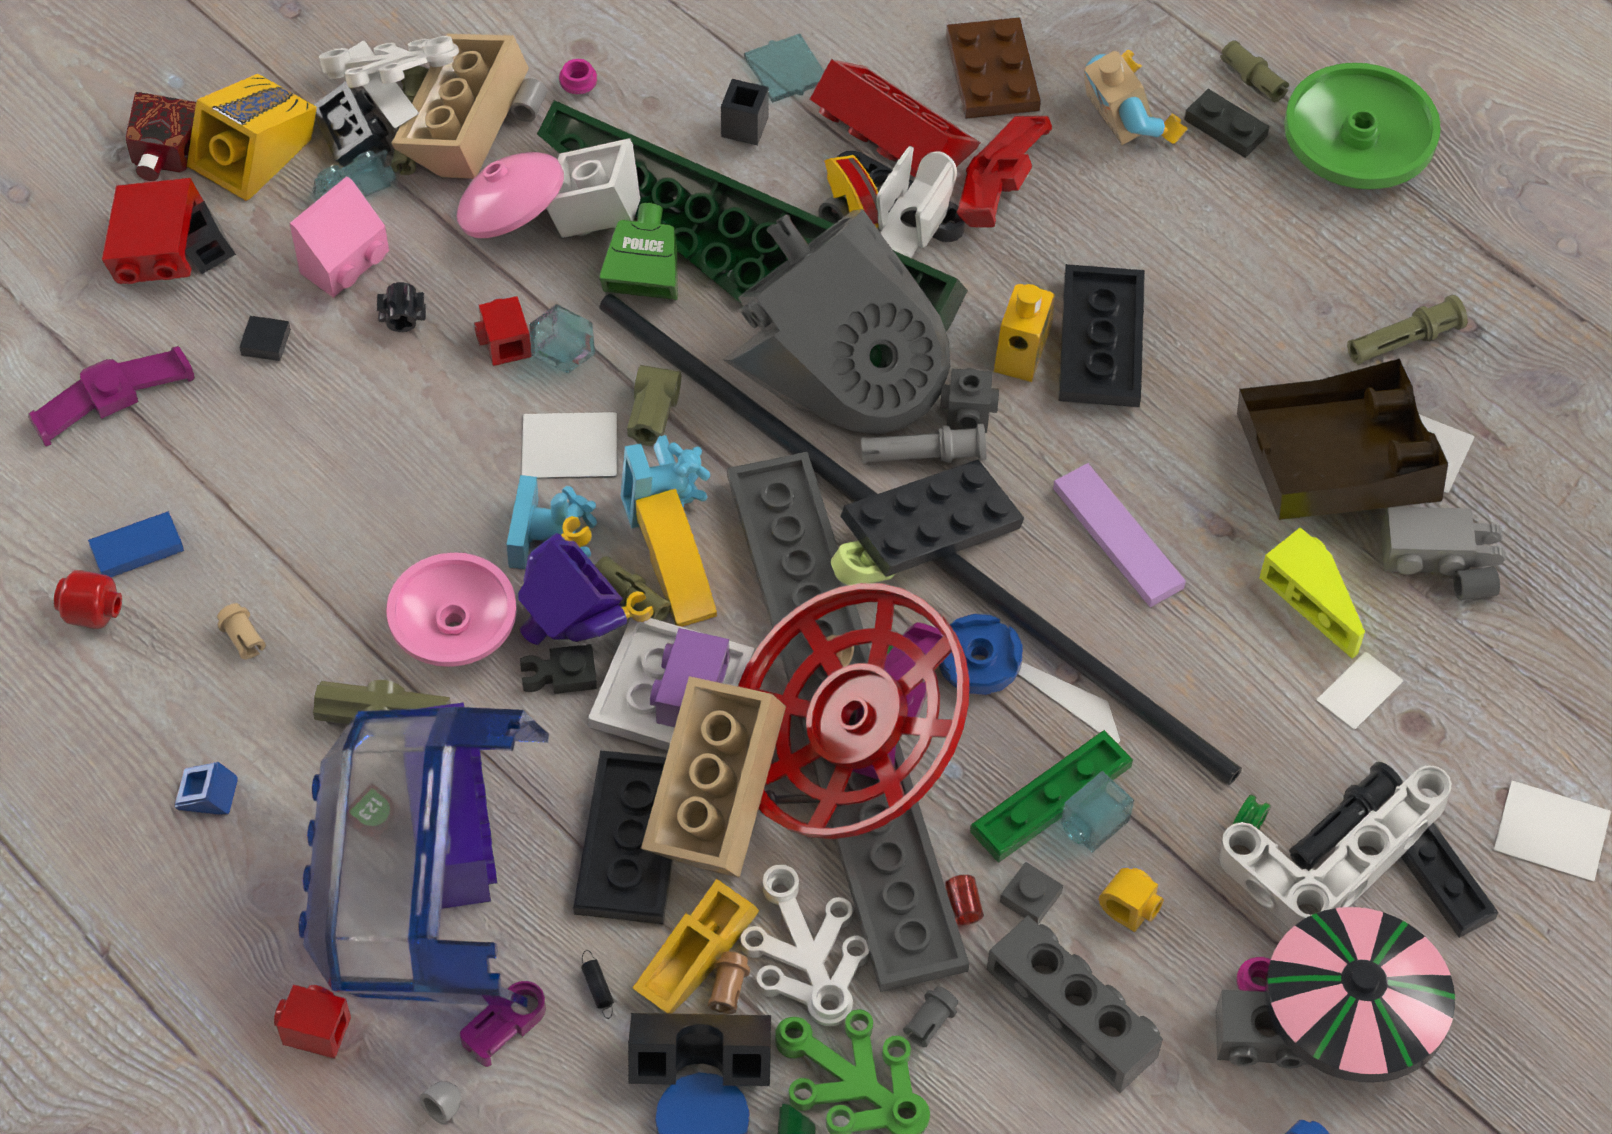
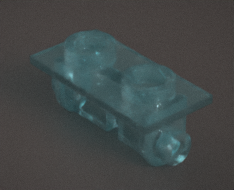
M383 150L376 154L374 151H367L354 158L353 163L342 168L335 165L324 169L317 175L318 178L314 180L313 194L316 195L323 192V194L319 195L320 199L346 176L353 180L356 185H360L365 197L391 187V182L396 180V176L391 166L384 168L387 151Z

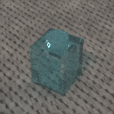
M555 304L529 324L532 356L557 369L570 373L595 355L593 323L558 304Z
M1102 771L1065 802L1061 824L1072 841L1077 844L1082 843L1093 853L1130 821L1134 799Z

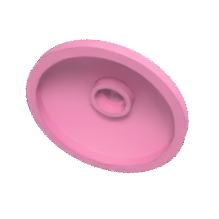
M525 152L510 155L489 164L473 179L463 193L457 210L458 224L467 235L474 238L500 236L525 225L545 210L559 193L564 180V171L560 163L549 154Z
M467 553L438 554L425 558L409 567L394 583L388 596L386 608L390 632L401 649L421 662L444 667L470 664L493 653L509 636L515 623L517 611L514 589L502 570L484 558ZM452 622L460 623V625L455 627L448 626Z

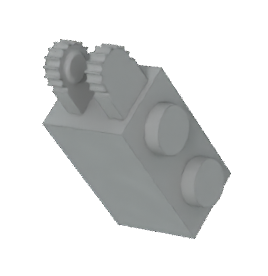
M1389 507L1386 510L1380 529L1384 571L1400 572L1407 575L1425 572L1452 576L1455 571L1468 570L1470 567H1496V565L1506 561L1503 548L1489 545H1493L1503 539L1502 528L1492 523H1473L1472 509Z

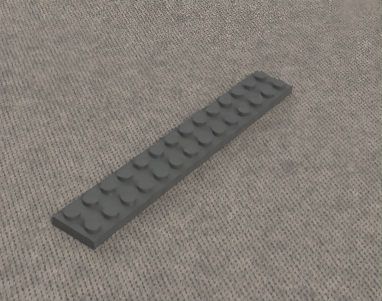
M808 452L727 468V478L772 629L795 608L813 597L837 587L847 586L838 580L831 566V559L838 550V546ZM856 604L843 607L816 620L826 637L863 629ZM802 632L795 636L780 653L788 683L804 660L814 652ZM868 643L854 646L850 665L868 663L870 654ZM822 665L807 680L799 693V699L811 701L818 687L828 677ZM857 710L853 711L850 716V726L855 725ZM799 717L806 744H809L806 718ZM899 741L896 744L895 771L905 761ZM819 757L812 764L819 787L827 789L836 766L823 757ZM852 771L844 791L862 790L879 783L880 780ZM910 774L900 782L905 795L914 788ZM885 793L863 803L836 807L829 820L831 828L849 826L872 818L889 808ZM918 802L903 815L878 829L858 836L835 839L862 933L867 942L870 960L880 992L969 971L968 957Z

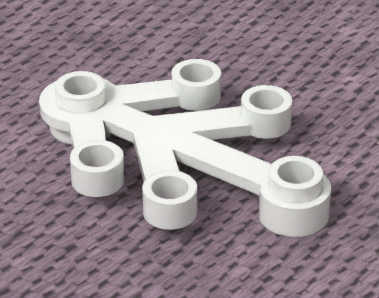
M441 36L412 41L408 43L409 51L397 47L395 43H385L374 47L376 56L351 59L348 49L340 48L319 55L322 71L327 73L329 79L345 76L347 87L353 88L369 83L368 74L377 71L380 73L382 83L388 84L404 79L403 70L430 62L432 67L448 65L453 62V56L459 53V49L456 44H453L452 37Z
M774 865L763 876V894L769 902L778 905L795 946L767 935L765 930L760 927L751 926L746 928L741 934V950L746 956L751 958L766 955L803 970L807 973L811 985L784 976L782 970L777 966L767 965L762 967L757 973V989L766 997L782 994L806 1004L810 1017L820 1025L837 1026L842 1024L853 1008L852 995L848 991L850 982L857 968L863 966L869 958L866 940L860 936H851L843 942L842 960L831 980L824 963L840 930L847 927L852 921V905L845 898L836 897L831 899L826 905L825 919L813 941L795 898L799 890V878L796 871L787 865ZM777 885H784L789 890L784 893H777L773 891V888ZM840 908L845 910L847 914L844 917L837 918L831 912L834 909ZM756 937L762 941V944L752 947L746 941ZM851 947H859L863 950V954L852 956L847 951ZM773 976L778 979V983L774 986H767L762 980L765 977ZM825 1001H834L838 1007L835 1010H826L821 1005Z

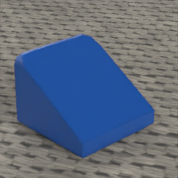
M220 762L185 768L174 807L182 811L217 815L229 814L238 777Z

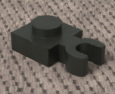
M592 644L550 648V659L542 660L534 655L520 658L521 672L534 671L537 673L532 677L522 678L523 691L536 692L542 689L545 684L552 683L554 694L597 689Z

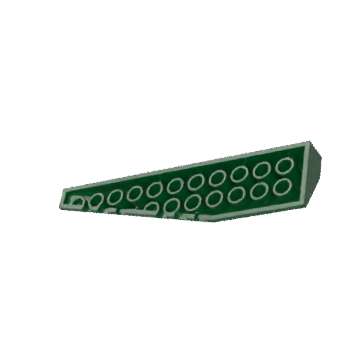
M553 100L537 132L540 138L560 154L630 138L633 144L638 178L639 205L642 203H652L663 208L661 224L674 227L677 251L741 304L742 302L738 298L740 295L788 260L774 238L767 232L766 229L769 226L777 224V220L788 214L791 222L806 243L809 244L834 225L829 221ZM638 205V208H637V211H636V214H635V216H636L637 218H638L639 205ZM894 251L940 315L947 332L968 290L959 279ZM875 345L869 354L870 361L875 367H878L882 359V351L879 345Z

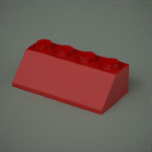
M831 59L810 97L812 102L821 107L819 113L822 116L836 123H839L841 120L850 126L848 129L849 134L864 142L871 140L879 146L876 151L891 161L897 162L909 146L913 147L910 175L915 178L919 164L927 154L943 152L952 158L957 167L981 143L863 65Z

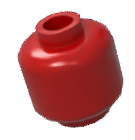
M74 570L66 578L59 580L55 589L53 604L55 610L59 611L60 617L65 623L91 629H102L109 623L111 617L116 618L119 615L122 607V594L117 592L116 584L110 576Z

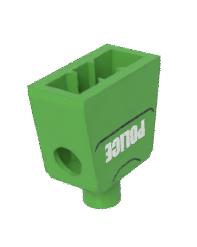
M642 203L639 205L637 221H618L600 272L603 292L678 300L676 235L673 226L661 224L663 211L661 206L652 203Z

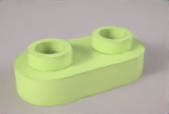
M859 541L842 544L831 559V566L835 576L846 585L889 580L895 575L885 577Z

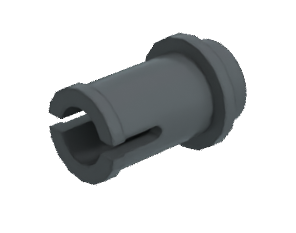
M937 986L933 991L928 990L924 995L925 1003L909 1024H906L903 1028L904 1033L909 1035L908 1038L921 1047H927L945 1020L953 1018L957 1013L955 1008L958 1005L957 998L943 987Z

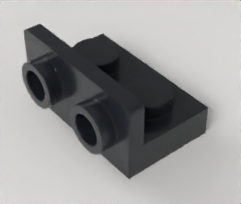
M345 81L314 104L317 107L315 119L335 161L342 167L347 166L373 146L377 147L385 155L391 151V147L386 139L389 131L381 119L374 115L372 110L376 108V105L364 89L357 91L354 87H347Z

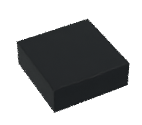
M250 315L239 346L241 356L281 361L291 331L289 321Z

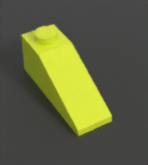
M1300 527L1265 555L1259 578L1353 659L1359 653L1365 630L1332 554L1327 551L1325 545L1318 538L1311 537Z

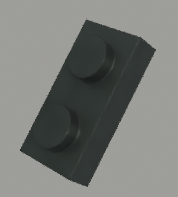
M1209 88L1186 109L1184 117L1186 122L1244 158L1268 136L1270 127Z

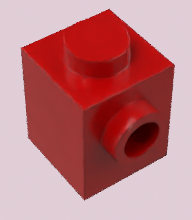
M518 296L495 299L478 305L480 321L474 322L475 333L479 346L487 345L493 366L532 357L530 333Z
M293 984L287 1000L281 999L276 1008L274 1025L277 1026L282 1045L335 1059L349 1025L351 1015L346 998L336 996L329 989L322 986L309 985L308 988Z

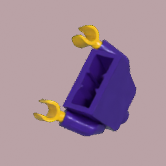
M575 516L565 519L561 535L558 533L552 535L530 552L527 558L523 578L524 584L518 592V600L531 615L520 627V633L527 641L534 645H539L547 635L553 640H571L573 642L600 637L626 625L627 619L630 617L637 622H644L653 615L652 606L642 611L633 609L636 603L646 599L643 592H633L627 598L626 606L621 607L618 605L623 600L622 597L580 548L590 542L592 533L589 527L585 526L580 532L574 534L573 532L581 525L578 517Z

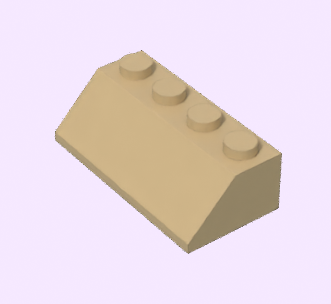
M447 34L446 36L452 37L453 44L458 46L459 53L453 56V62L441 67L430 66L412 102L419 114L400 125L391 143L394 149L440 177L474 179L478 175L529 69L514 35Z
M689 676L641 849L696 868L740 878L786 706L770 693Z

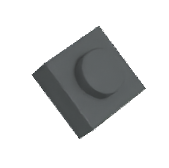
M1025 862L1001 893L1000 903L1024 918L1029 916L1039 924L1062 894L1063 885Z

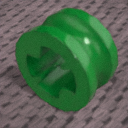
M1250 794L1240 808L1233 824L1249 823L1260 830L1270 811L1271 805L1267 802L1258 804L1256 796Z

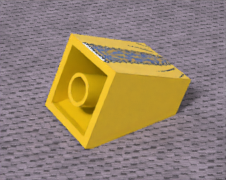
M255 74L201 97L196 101L187 167L247 201L311 141L317 107L260 74Z

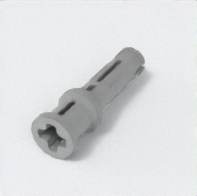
M977 424L976 428L951 430L949 426H943L942 429H938V433L874 438L861 437L863 464L867 462L940 457V460L945 461V463H951L953 458L978 457L979 460H986L984 424Z

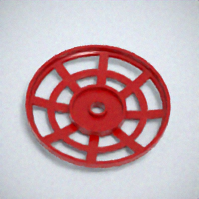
M858 583L837 587L813 597L795 608L775 625L759 644L749 660L737 687L773 694L786 706L776 742L779 761L770 765L765 786L788 776L789 780L800 791L820 801L809 823L798 821L782 811L769 798L765 790H763L758 809L766 817L791 832L810 838L839 839L858 836L878 829L903 815L924 797L940 778L955 753L964 730L969 706V674L966 657L956 633L944 616L924 599L903 588L883 583ZM878 602L875 628L850 631L828 641L816 620L824 615L846 606ZM895 605L907 607L924 616L942 634L943 637L926 655L910 639L891 631ZM802 632L814 652L795 671L783 695L761 690L760 687L764 677L777 656L795 636ZM872 643L868 663H856L843 667L836 655L850 647ZM889 646L896 647L905 652L916 664L898 681L884 670ZM952 652L957 672V700L953 719H938L940 691L934 670ZM822 665L828 677L818 687L811 701L799 699V693L807 680ZM925 681L927 691L926 718L909 717L906 695L921 682ZM864 707L862 719L857 724L850 726L849 720L853 711ZM792 716L806 718V729L810 743L793 753L790 741V723ZM902 734L920 736L909 757L895 771L888 754L896 746ZM932 737L946 738L930 769L914 788L905 795L900 782L920 762L930 745ZM819 757H823L836 766L827 789L811 782L802 773L801 768ZM874 766L880 780L879 783L862 790L844 792L853 769ZM885 793L889 808L881 813L849 826L826 827L837 805L863 803Z

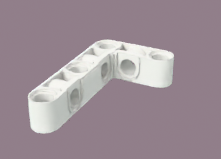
M1429 765L1416 770L1403 784L1396 787L1394 795L1377 812L1371 811L1336 845L1334 853L1316 870H1301L1277 849V843H1273L1253 825L1243 822L1231 825L1223 834L1219 857L1221 867L1248 891L1259 904L1267 908L1289 929L1311 916L1303 913L1298 908L1301 904L1313 905L1319 912L1349 907L1441 816L1451 791L1452 783L1450 777L1444 770L1436 766ZM1430 789L1438 796L1433 798L1426 797L1419 790ZM1242 845L1249 848L1251 853L1240 855L1233 852L1231 847ZM1371 846L1379 854L1373 856L1366 855L1359 847Z

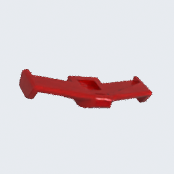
M1014 116L977 156L972 158L966 168L967 175L957 210L958 216L969 227L992 228L995 226V216L1001 192L1019 191L1033 167L1029 155L1024 153L1042 135H1047L1052 130L1048 116Z

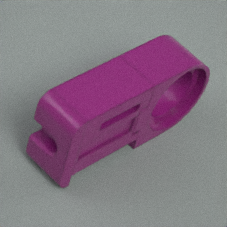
M519 981L512 984L460 1031L462 1046L468 1052L473 1051L476 1055V1060L485 1067L491 1066L490 1057L517 1033L523 1037L544 1017L546 1003L542 989L530 981ZM530 995L537 1000L538 1005L533 1012L522 1015L516 1013L511 1008L512 1003L519 996Z

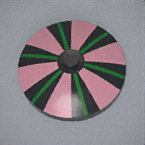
M1360 907L1334 908L1318 912L1294 925L1278 943L1266 976L1265 997L1268 1012L1275 1029L1286 1045L1312 1067L1333 1077L1348 1081L1365 1083L1385 1082L1398 1079L1418 1070L1439 1050L1447 1036L1454 1016L1455 991L1452 977L1444 959L1435 946L1422 933L1405 921L1373 909Z

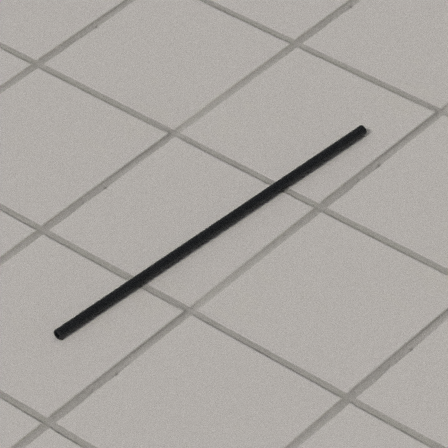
M612 293L607 294L602 299L599 305L601 311L790 454L808 452L813 471L852 501L856 502L877 494ZM954 552L932 560L1226 784L1231 785L1242 771V767L959 554Z

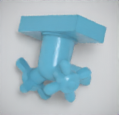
M666 435L659 436L653 447L659 466L649 467L641 443L625 446L620 496L631 529L640 527L636 517L637 499L676 489L683 507L684 504L691 503L695 499L699 501L707 500V494L703 490H698L694 484L698 477L707 481L711 475L709 470L701 466L700 455L702 454V449L700 447H694L692 450H683L675 442L669 444ZM673 455H675L678 458L677 463L675 462Z
M520 475L506 544L509 568L525 569L530 543L533 540L546 541L555 533L561 535L563 533V522L570 516L578 517V519L582 517L590 528H594L597 520L590 512L596 508V503L588 501L581 495H576L571 486H565L562 489V493H557L552 498L551 509L538 507L537 477ZM580 547L589 558L591 556L589 547Z

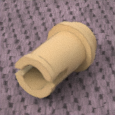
M233 603L224 607L218 613L217 618L219 622L217 625L220 631L228 634L237 648L240 657L244 660L251 659L260 654L255 645H257L259 650L263 651L266 644L250 622L249 610L241 607L238 603Z

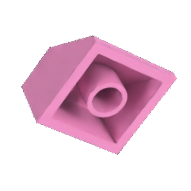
M347 176L290 222L300 274L333 298L343 289L351 287L361 274L373 264L381 262L386 253L389 252L385 225L353 180Z

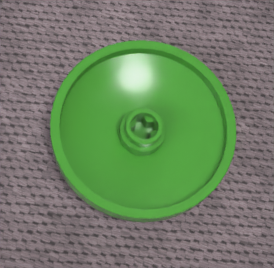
M1368 63L1336 64L1322 68L1307 76L1298 84L1290 96L1284 121L1288 144L1303 165L1330 182L1356 189L1389 188L1405 183L1420 174L1431 162L1435 154L1441 130L1436 106L1429 95L1417 83L1395 70Z

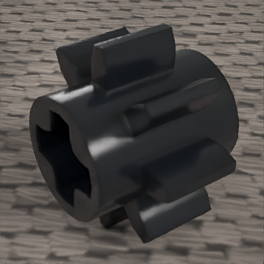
M396 282L389 285L386 289V295L377 294L378 321L386 322L387 327L395 332L411 331L416 326V320L422 321L426 319L424 293H416V288L405 282Z

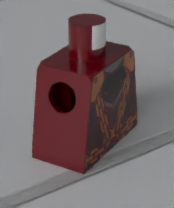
M142 92L135 93L126 132V144L131 162L137 165L136 173L140 178L146 181H156L161 170L180 173L187 169L196 102Z

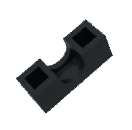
M631 1013L628 1040V1084L676 1085V1075L679 1070L693 1064H707L716 1067L722 1072L723 1086H770L771 1015Z

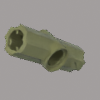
M387 680L371 681L368 687L321 681L315 691L313 715L314 719L318 721L358 725L361 730L370 735L390 737L395 735L397 731L413 733L410 710L448 705L451 702L450 697L406 692L399 684Z

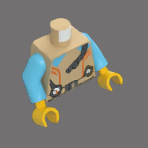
M1126 50L1122 55L1118 51H1113L1107 55L1099 54L1086 64L1084 78L1087 97L1121 145L1140 135L1152 137L1162 135L1167 141L1175 144L1188 130L1186 126L1180 123L1181 119L1173 113L1165 121L1161 118L1152 117L1145 90L1134 74L1142 65L1137 64L1132 59L1134 53L1131 50Z

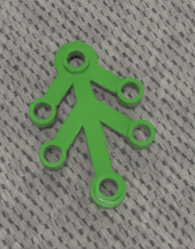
M862 1009L853 1010L847 1015L845 1020V1032L852 1041L855 1066L812 1036V1028L806 1020L800 1017H788L778 1024L775 1032V1044L783 1056L795 1059L805 1055L840 1080V1082L815 1085L814 1082L807 1078L796 1079L789 1087V1102L792 1107L800 1111H806L818 1104L867 1099L879 1109L853 1113L845 1105L832 1107L826 1117L828 1132L830 1134H851L857 1131L887 1128L892 1134H922L926 1130L930 1120V1110L928 1104L921 1096L912 1093L908 1069L911 1046L907 1039L897 1035L891 1036L883 1044L882 1057L891 1069L892 1093L877 1082L870 1040L873 1031V1018L867 1011ZM860 1020L867 1024V1028L857 1031L851 1027V1024L854 1021ZM789 1029H799L803 1034L799 1038L793 1039L786 1035V1031ZM892 1047H900L904 1050L905 1054L901 1057H893L889 1054L888 1050ZM806 1089L811 1093V1096L806 1100H800L794 1094L797 1090ZM902 1108H910L914 1111L915 1116L910 1119H904L900 1117L898 1111ZM837 1116H844L849 1120V1123L844 1127H837L832 1123V1120Z

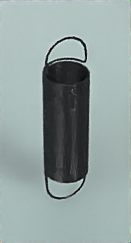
M582 955L581 969L598 1009L612 1007L611 1004L614 1001L598 960H589L583 964Z

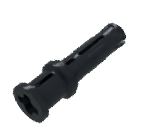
M1375 762L1370 767V774L1358 785L1349 786L1345 790L1344 800L1340 805L1320 821L1303 839L1290 848L1289 852L1293 861L1300 868L1310 871L1327 852L1334 848L1371 811L1377 812L1379 807L1394 795L1396 787L1403 784L1398 773L1386 763Z

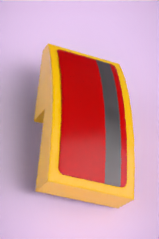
M854 155L824 160L827 180L831 187L833 198L846 197L849 213L853 210L863 209L876 228L879 229L876 201L878 190L863 165Z

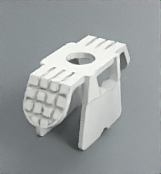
M911 146L906 149L898 160L876 198L879 230H882L881 235L892 250L910 258L918 246L921 248L927 246L945 218L957 177V168L950 156L943 152H931L921 160L916 178L908 189L914 150ZM911 210L916 211L917 227L904 225L900 220L902 214Z

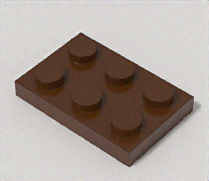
M1020 17L947 25L946 38L965 119L1040 111L1041 99Z

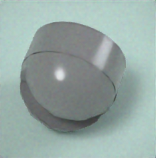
M440 1081L431 1085L420 1095V1102L430 1117L438 1123L445 1124L459 1110L461 1093L456 1085L448 1081Z

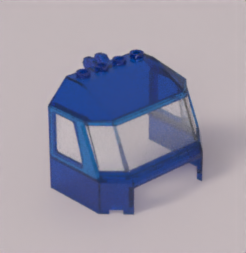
M445 707L358 711L322 759L320 774H315L312 782L313 801H317L315 819L310 820L307 831L308 845L312 847L311 865H306L303 874V889L305 892H308L307 909L306 911L303 910L299 917L298 930L300 938H304V948L332 991L355 999L527 1008L528 998L502 987L500 973H491L489 958L496 959L498 953L496 943L439 939L446 854L450 852L451 837L448 836L455 751L456 749L513 751L515 741L548 743L549 733L524 710Z

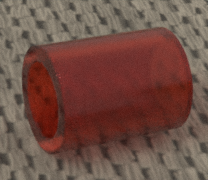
M958 875L945 882V888L957 925H970L980 921L984 917L975 877L972 875Z

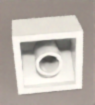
M630 138L559 154L558 162L564 171V180L559 193L546 209L562 238L574 235L584 236L593 231L616 228L620 220L634 221L640 202V193L633 144Z

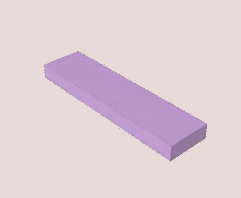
M1089 463L1054 481L1053 490L1149 607L1184 589L1186 580Z

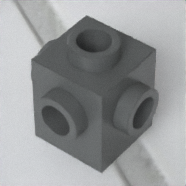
M952 368L950 385H942L940 409H948L947 426L951 430L976 428L977 424H984L985 433H987L989 412L997 413L999 389L991 388V371H979L974 368Z

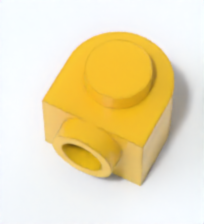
M1121 868L1098 898L1100 906L1112 919L1133 932H1136L1145 919L1151 922L1160 911L1164 902V898L1157 895L1158 884L1147 873L1138 868Z

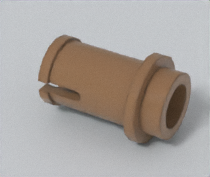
M726 951L721 954V958L716 959L714 967L717 970L711 997L707 1004L712 1010L723 1014L736 1013L743 979L749 976L751 970L747 965L748 959L744 955Z

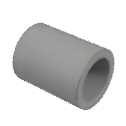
M533 78L525 79L511 105L512 114L519 120L525 122L533 121L547 94L546 86L539 80Z

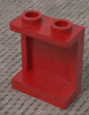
M191 178L116 185L102 261L117 284L172 280L191 276L192 268L185 258V249L192 208L203 202Z

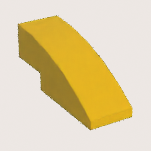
M676 489L637 499V521L650 551V562L665 600L671 603L670 613L675 625L684 627L717 617V610L702 560Z
M716 879L692 914H684L632 988L664 1012L673 1013L715 969L714 963L716 959L721 958L723 952L729 951L759 910L747 899Z

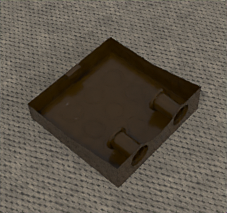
M1400 358L1320 380L1239 389L1237 415L1279 520L1441 502L1443 500L1448 461L1435 433L1429 432L1421 421L1415 402L1413 386Z

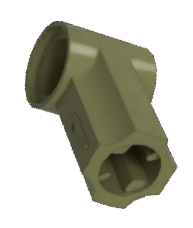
M645 365L639 366L634 387L635 401L627 427L628 437L633 438L638 444L652 446L656 443L659 436L664 435L671 407H676L679 399L682 380L680 371Z

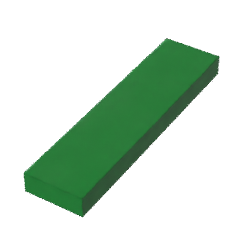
M1103 730L972 823L970 833L999 863L1130 769L1133 759Z

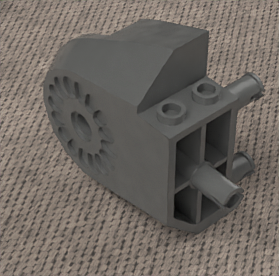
M863 209L851 211L809 244L806 243L791 222L788 214L777 220V224L769 226L766 229L767 232L771 234L788 260L738 297L743 304L740 311L746 321L754 329L759 326L761 331L723 360L783 401L798 409L809 410L832 424L849 431L880 435L903 429L927 414L941 395L942 385L945 384L950 370L949 339L940 315ZM875 345H879L882 351V359L878 367L871 363L869 356L871 349Z

